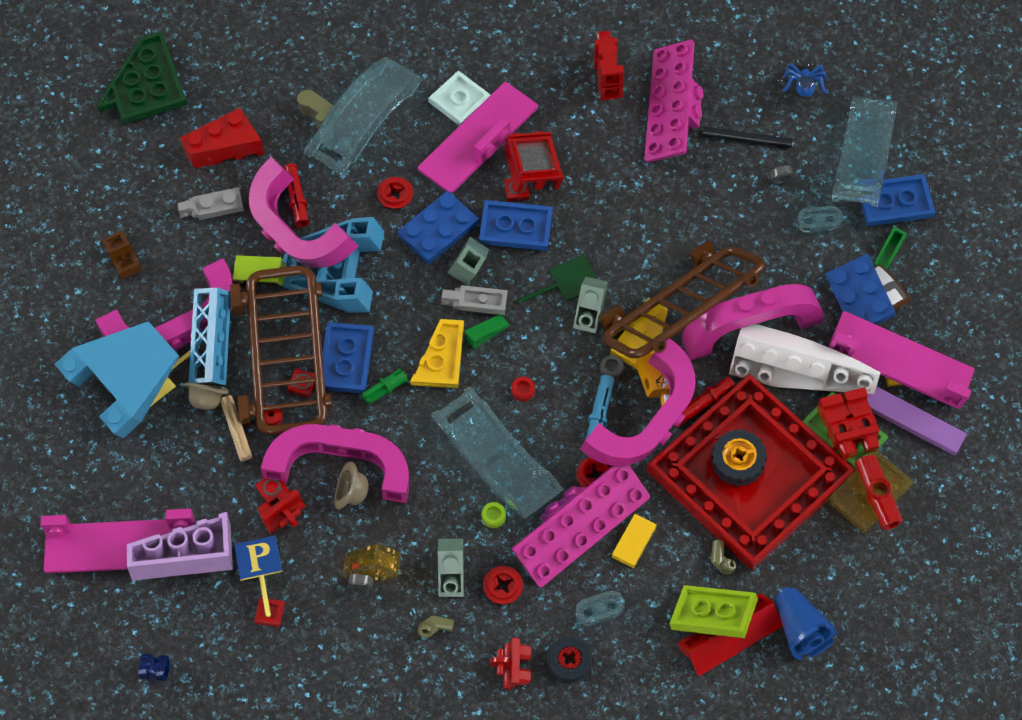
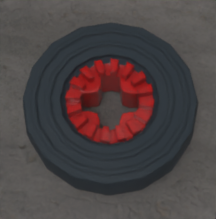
M566 636L559 638L551 645L547 653L549 671L556 679L562 682L573 683L580 681L589 673L592 667V653L589 646L577 637ZM574 655L575 664H565L564 656L570 657Z

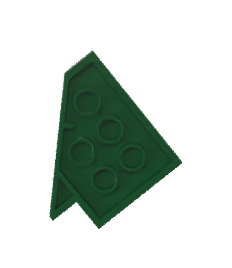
M162 31L139 39L97 103L99 112L118 107L122 122L126 124L188 105Z

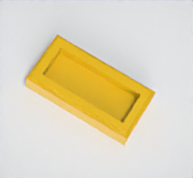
M634 514L612 553V558L634 568L653 535L657 524Z

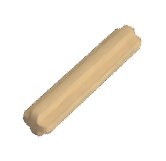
M231 395L222 397L220 402L240 461L250 460L252 458L251 450L239 420L233 397Z

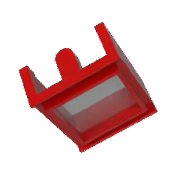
M537 131L527 134L514 133L508 135L504 151L516 193L521 192L525 182H533L535 190H540L544 187L546 181L553 180L554 189L558 190L560 188L564 175L561 172L551 132Z

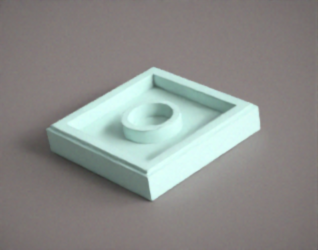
M458 70L428 98V101L460 126L491 95Z

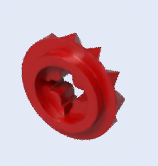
M401 177L388 178L381 182L377 189L379 203L383 204L385 209L392 208L394 211L401 207L404 209L408 203H411L414 196L412 185ZM391 189L399 193V199L392 196Z
M588 457L577 468V481L581 487L586 488L595 481L593 477L590 478L593 468L597 474H603L612 466Z
M498 566L486 574L483 581V589L486 597L493 604L498 603L504 606L508 603H514L521 596L523 580L515 569L508 566ZM498 578L504 584L510 583L507 586L508 593L504 592L503 589H497L499 587Z

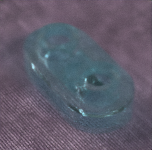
M835 206L806 208L798 213L796 224L801 231L806 233L835 230L842 223L843 213Z
M607 591L583 599L576 606V619L582 625L591 626L616 618L624 610V598L616 591ZM613 603L616 605V608L609 609L607 605ZM585 611L592 612V616L586 617L583 613Z

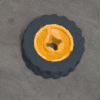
M735 429L731 432H725L723 436L718 438L717 443L715 442L711 463L715 474L719 476L720 480L727 482L726 484L740 487V485L747 486L751 482L754 483L762 475L767 453H765V445L762 444L760 438L755 436L756 434L747 432V430ZM741 455L743 456V460L740 461V459L736 458L735 456Z

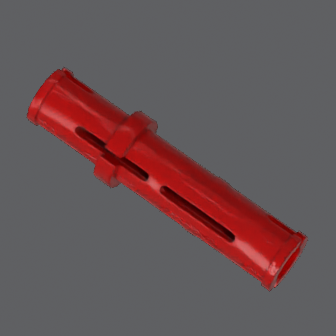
M287 164L283 168L294 178L287 186L290 197L289 208L293 211L296 227L303 228L310 223L306 211L307 200L303 197L296 164Z
M726 376L712 387L708 386L705 388V392L689 402L682 413L686 417L677 428L712 404L715 405L735 387L733 380Z

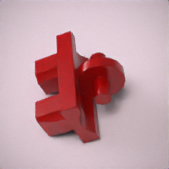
M284 487L277 493L276 497L279 502L274 506L269 502H265L258 507L260 517L270 533H273L279 527L283 528L288 523L293 528L298 525L295 518L301 514V510L306 506L296 489L290 491Z
M512 638L510 643L504 645V649L497 650V657L490 658V666L497 668L498 676H503V689L511 690L515 686H525L531 681V671L519 668L520 661L528 662L530 660L531 647L520 644V638Z

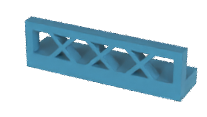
M221 288L194 289L189 382L209 383L226 386L231 307L230 291ZM209 294V303L204 308L201 305L202 295ZM206 317L208 326L202 331L200 329V322ZM204 340L207 344L206 351L201 355L199 353V345ZM203 364L205 367V378H197V369Z

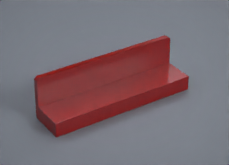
M762 593L757 595L758 600L745 638L693 633L679 641L680 651L690 658L696 674L701 676L781 628L782 623L774 602Z

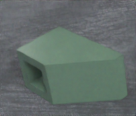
M469 237L447 273L467 285L477 274L487 257L489 249L472 237Z
M585 277L581 284L573 325L574 329L596 333L599 324L598 316L602 313L608 281Z
M463 538L438 539L439 597H464Z

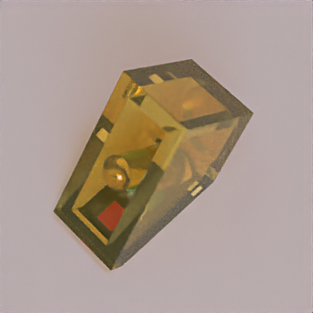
M378 543L346 553L343 577L349 578L350 574H363L371 576L377 581L397 577L400 568L401 552Z

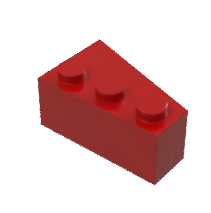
M240 108L180 137L183 151L194 169L220 164L222 160L232 158L240 160L243 159V156L257 154V156L264 155L260 137Z

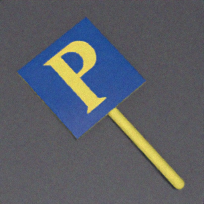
M276 535L234 544L240 581L259 577L266 617H270L271 613L264 576L282 572Z

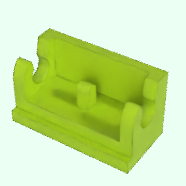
M236 255L233 281L243 283L256 271L287 267V264L281 257ZM285 277L261 279L258 282L283 285Z

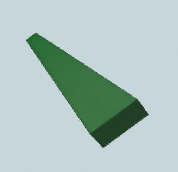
M893 227L874 265L880 264L888 270L907 238V233Z
M497 315L465 330V340L474 350L508 328L509 323L502 315Z

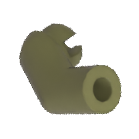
M714 540L712 543L711 562L722 574H731L736 569V563L734 560L731 561V559L724 556L725 542Z
M430 616L418 626V633L421 637L428 638L439 630L452 632L455 620Z

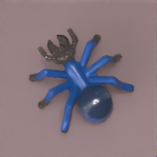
M794 60V64L790 63L786 71L781 72L783 77L777 80L778 84L783 83L788 75H791L786 87L781 90V94L788 91L793 80H796L795 93L800 97H809L814 93L815 81L819 82L820 90L827 97L829 92L825 89L824 83L832 86V82L827 79L828 74L824 71L823 66L818 65L816 67V61L813 64L811 62H799L798 64L797 60Z

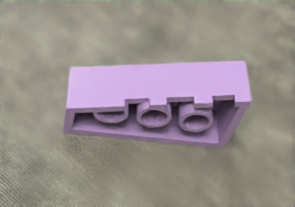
M227 512L218 514L219 517L210 520L202 519L196 521L197 524L183 529L182 527L172 529L173 532L162 536L157 534L127 544V568L132 581L233 570L231 526Z

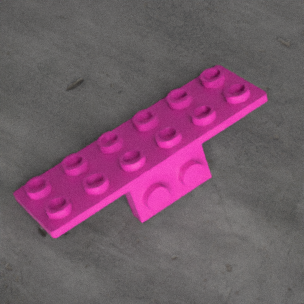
M692 39L654 50L644 158L647 163L685 154L687 151L688 125L691 129L700 127V117H702L701 100L704 94L702 87L692 79L695 44Z
M504 82L418 166V171L445 191L448 190L453 194L506 142L508 135H512L538 109V104L509 83Z
M629 465L610 467L586 488L573 486L566 490L561 500L558 502L554 501L545 508L546 512L540 516L543 523L512 548V551L538 587H543L650 498L649 493Z

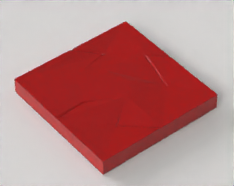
M748 374L647 464V472L718 540L724 541L725 546L751 571L852 479L856 471L751 374ZM735 429L747 430V432L756 434L755 436L760 438L762 444L765 445V453H767L765 468L762 475L754 483L751 482L747 486L740 485V487L732 484L729 485L726 484L727 482L720 480L719 476L715 474L711 463L712 451L715 442L717 443L718 438L723 436L725 432H731ZM735 456L736 458L740 459V461L743 460V456Z

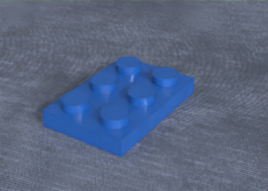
M925 174L857 184V192L867 227L934 218L936 212Z
M447 190L398 230L397 233L398 237L427 264H431L478 225L479 218Z
M485 200L479 243L483 245L548 251L553 207Z
M868 253L825 273L842 312L846 311L875 325L897 316Z
M327 322L322 353L326 391L361 394L366 391L375 331L374 326Z

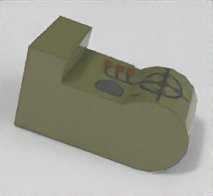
M304 90L298 94L297 101L300 113L313 118L316 122V128L322 133L338 119L336 107L315 92Z

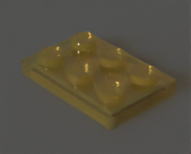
M876 451L872 455H876L885 479L891 483V493L896 503L913 486L914 481L881 453ZM856 470L828 498L827 502L865 534L878 520L873 507L866 500V490ZM873 490L877 495H884L881 490Z

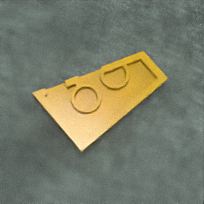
M658 304L647 313L665 322L668 309ZM643 316L629 325V327L652 339L662 333L664 328ZM627 330L617 340L632 349L640 348L648 343ZM611 349V355L620 357L623 362L637 369L636 362L639 358H629Z
M440 319L430 339L429 346L419 362V367L410 381L411 385L458 388L464 332L463 320Z

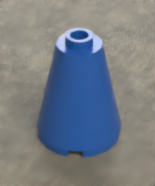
M786 587L781 589L777 594L775 603L789 650L793 657L801 660L804 659L802 655L809 654L810 657H814L825 651L833 644V635L837 636L838 634L835 626L796 588Z

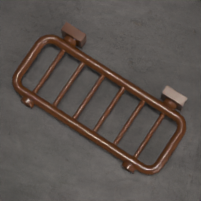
M705 241L689 253L694 265L691 271L630 314L625 316L622 307L615 304L598 316L605 331L603 342L629 358H640L653 350L661 353L666 349V341L745 284L750 287L757 285L759 281L758 275L763 272L765 261L757 255L734 246L723 248L715 253L712 243ZM728 256H736L755 266L748 272L742 273L719 261ZM716 265L740 277L728 286H724L701 274ZM695 278H699L722 290L710 299H706L683 287ZM679 290L704 303L693 311L688 312L666 301V299ZM661 303L685 316L671 326L647 312ZM643 316L666 328V330L652 339L629 327V325ZM625 329L648 343L640 348L632 349L614 339L613 336Z
M290 266L254 272L249 276L246 282V291L244 292L240 284L230 285L231 307L234 314H245L244 306H247L254 402L251 403L247 395L237 396L240 422L243 426L253 425L252 417H255L257 427L267 435H279L291 428L306 424L323 425L327 419V408H332L331 393L326 394L318 309V297L323 296L321 282L316 283L315 274L310 268L306 266ZM303 275L307 280V289L256 295L255 284L261 279ZM308 293L309 311L257 317V299ZM310 315L311 333L259 339L258 321ZM312 338L313 355L261 361L260 343ZM313 360L315 377L262 383L261 366ZM315 382L317 400L264 406L263 388ZM317 405L318 416L312 421L273 426L268 425L265 421L264 411Z

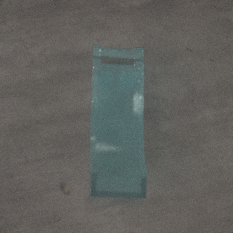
M388 57L378 60L365 70L339 98L312 141L306 145L304 154L310 158L314 157L334 169L337 175H344L351 162L355 163L382 122L402 101L414 94L423 78ZM322 144L343 157L342 160L338 162L318 150L319 146Z
M853 96L843 150L836 172L832 201L839 202V200L868 203L873 207L879 206L891 149L898 101Z
M472 387L465 389L464 394L440 411L436 410L431 414L433 420L441 427L455 448L482 481L521 518H527L564 490L552 473L541 466L515 440L486 401L481 400ZM469 401L472 402L474 407L450 424L445 419Z

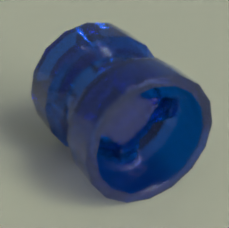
M143 653L139 662V678L149 679L153 677L158 681H166L170 667L169 656L160 655L156 658L151 654Z

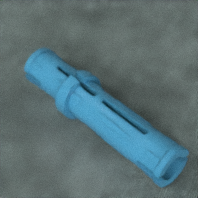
M600 376L593 411L588 417L589 427L585 440L599 423L604 427L607 425L606 414L615 379L612 376Z

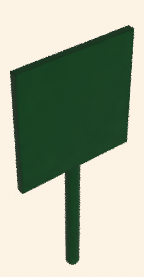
M583 254L550 268L549 272L555 284L519 298L517 302L522 303L557 287L565 301H569L579 296L581 284L585 277L597 279Z

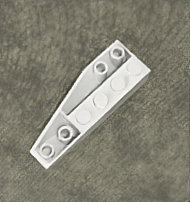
M757 324L741 328L729 371L730 375L741 378L751 374L759 383L773 387L848 392L865 387L867 394H874L880 376L879 371L834 349L790 333Z

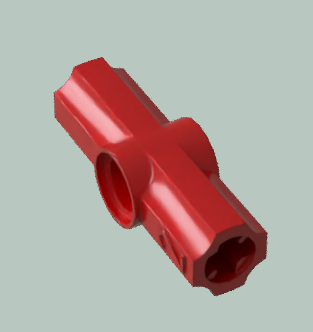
M870 454L856 460L855 466L866 490V500L873 507L881 529L890 530L901 525L903 520L891 493V483L885 479L876 455ZM873 490H881L884 495H877Z

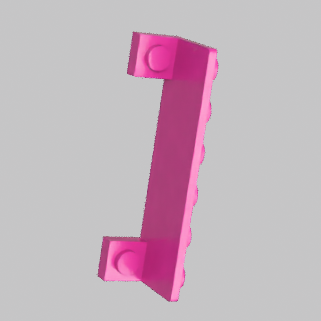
M843 311L828 346L829 348L879 371L882 376L954 408L960 409L967 401L971 393L968 387L974 373L973 367L846 311Z
M191 509L166 510V519L83 524H71L66 515L41 516L40 526L46 534L45 573L126 570L128 569L127 544L157 534L162 536L173 532L172 529L178 527L183 529L195 525V517Z

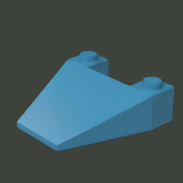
M374 217L353 218L337 225L358 244V247L347 258L333 266L310 269L315 274L316 283L321 282L323 296L318 297L319 302L346 313L369 312L373 291L362 278H355L360 252L381 251L384 230ZM331 227L304 236L300 239L304 241L318 239L319 237L324 235ZM284 254L283 261L287 264V267L304 266L289 254ZM303 275L286 276L283 285L280 286L290 290L307 289V280Z
M148 321L74 347L54 365L69 382L78 387L92 374L99 378L117 399L99 417L115 435L124 438L142 422L180 356Z

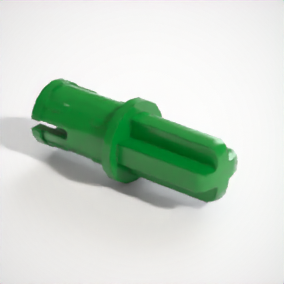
M399 368L384 379L380 378L377 384L362 393V397L367 404H371L385 394L390 395L392 390L407 382V376Z

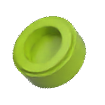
M497 502L486 504L481 512L483 523L490 528L502 526L506 520L505 508Z

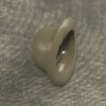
M191 382L183 384L184 387H189L190 404L194 408L202 410L215 409L219 405L222 395L229 393L226 387Z
M349 461L340 472L334 497L336 509H342L347 504L358 505L367 496L369 489L368 480L365 475L358 472L353 462Z

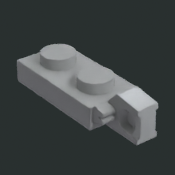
M239 187L194 196L187 201L178 203L181 218L192 216L193 218L203 220L244 211Z
M461 285V288H455V291L443 289L441 302L442 305L453 306V309L505 315L508 290Z

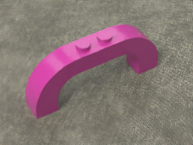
M270 157L256 173L249 192L250 210L254 219L263 228L261 233L269 241L275 240L274 247L282 255L287 253L304 266L325 268L343 261L358 247V244L336 223L318 239L304 241L281 219L277 212V201L282 191L294 178L278 162Z
M223 258L202 268L205 280L210 288H221L230 291V285L233 284V280ZM209 296L207 300L202 304L204 308L209 303ZM117 309L95 320L103 337L130 328L124 323ZM193 310L155 328L175 351L182 348L184 344L191 342ZM206 317L200 322V329L202 331L208 326Z
M800 284L782 285L717 304L684 329L682 344L688 358L694 360L712 355L714 343L730 331L787 315H794L799 328L804 329L822 324L824 314L814 291L810 287Z
M668 339L666 341V349L661 353L654 352L648 361L650 365L665 376L669 384V397L647 427L636 436L620 437L599 423L581 446L580 450L606 465L627 466L642 461L654 451L659 443L664 445L672 435L669 432L670 428L673 425L677 428L686 417L682 413L691 401L695 390V373L692 363L679 345Z
M319 424L297 426L279 435L268 447L261 466L263 479L281 480L284 483H287L294 461L307 453L317 452L370 461L378 465L385 475L382 485V499L407 503L409 471L402 452L388 439L377 434L365 432L362 429H344L333 424L329 426Z

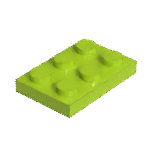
M684 585L670 621L671 630L745 638L758 600L757 594Z

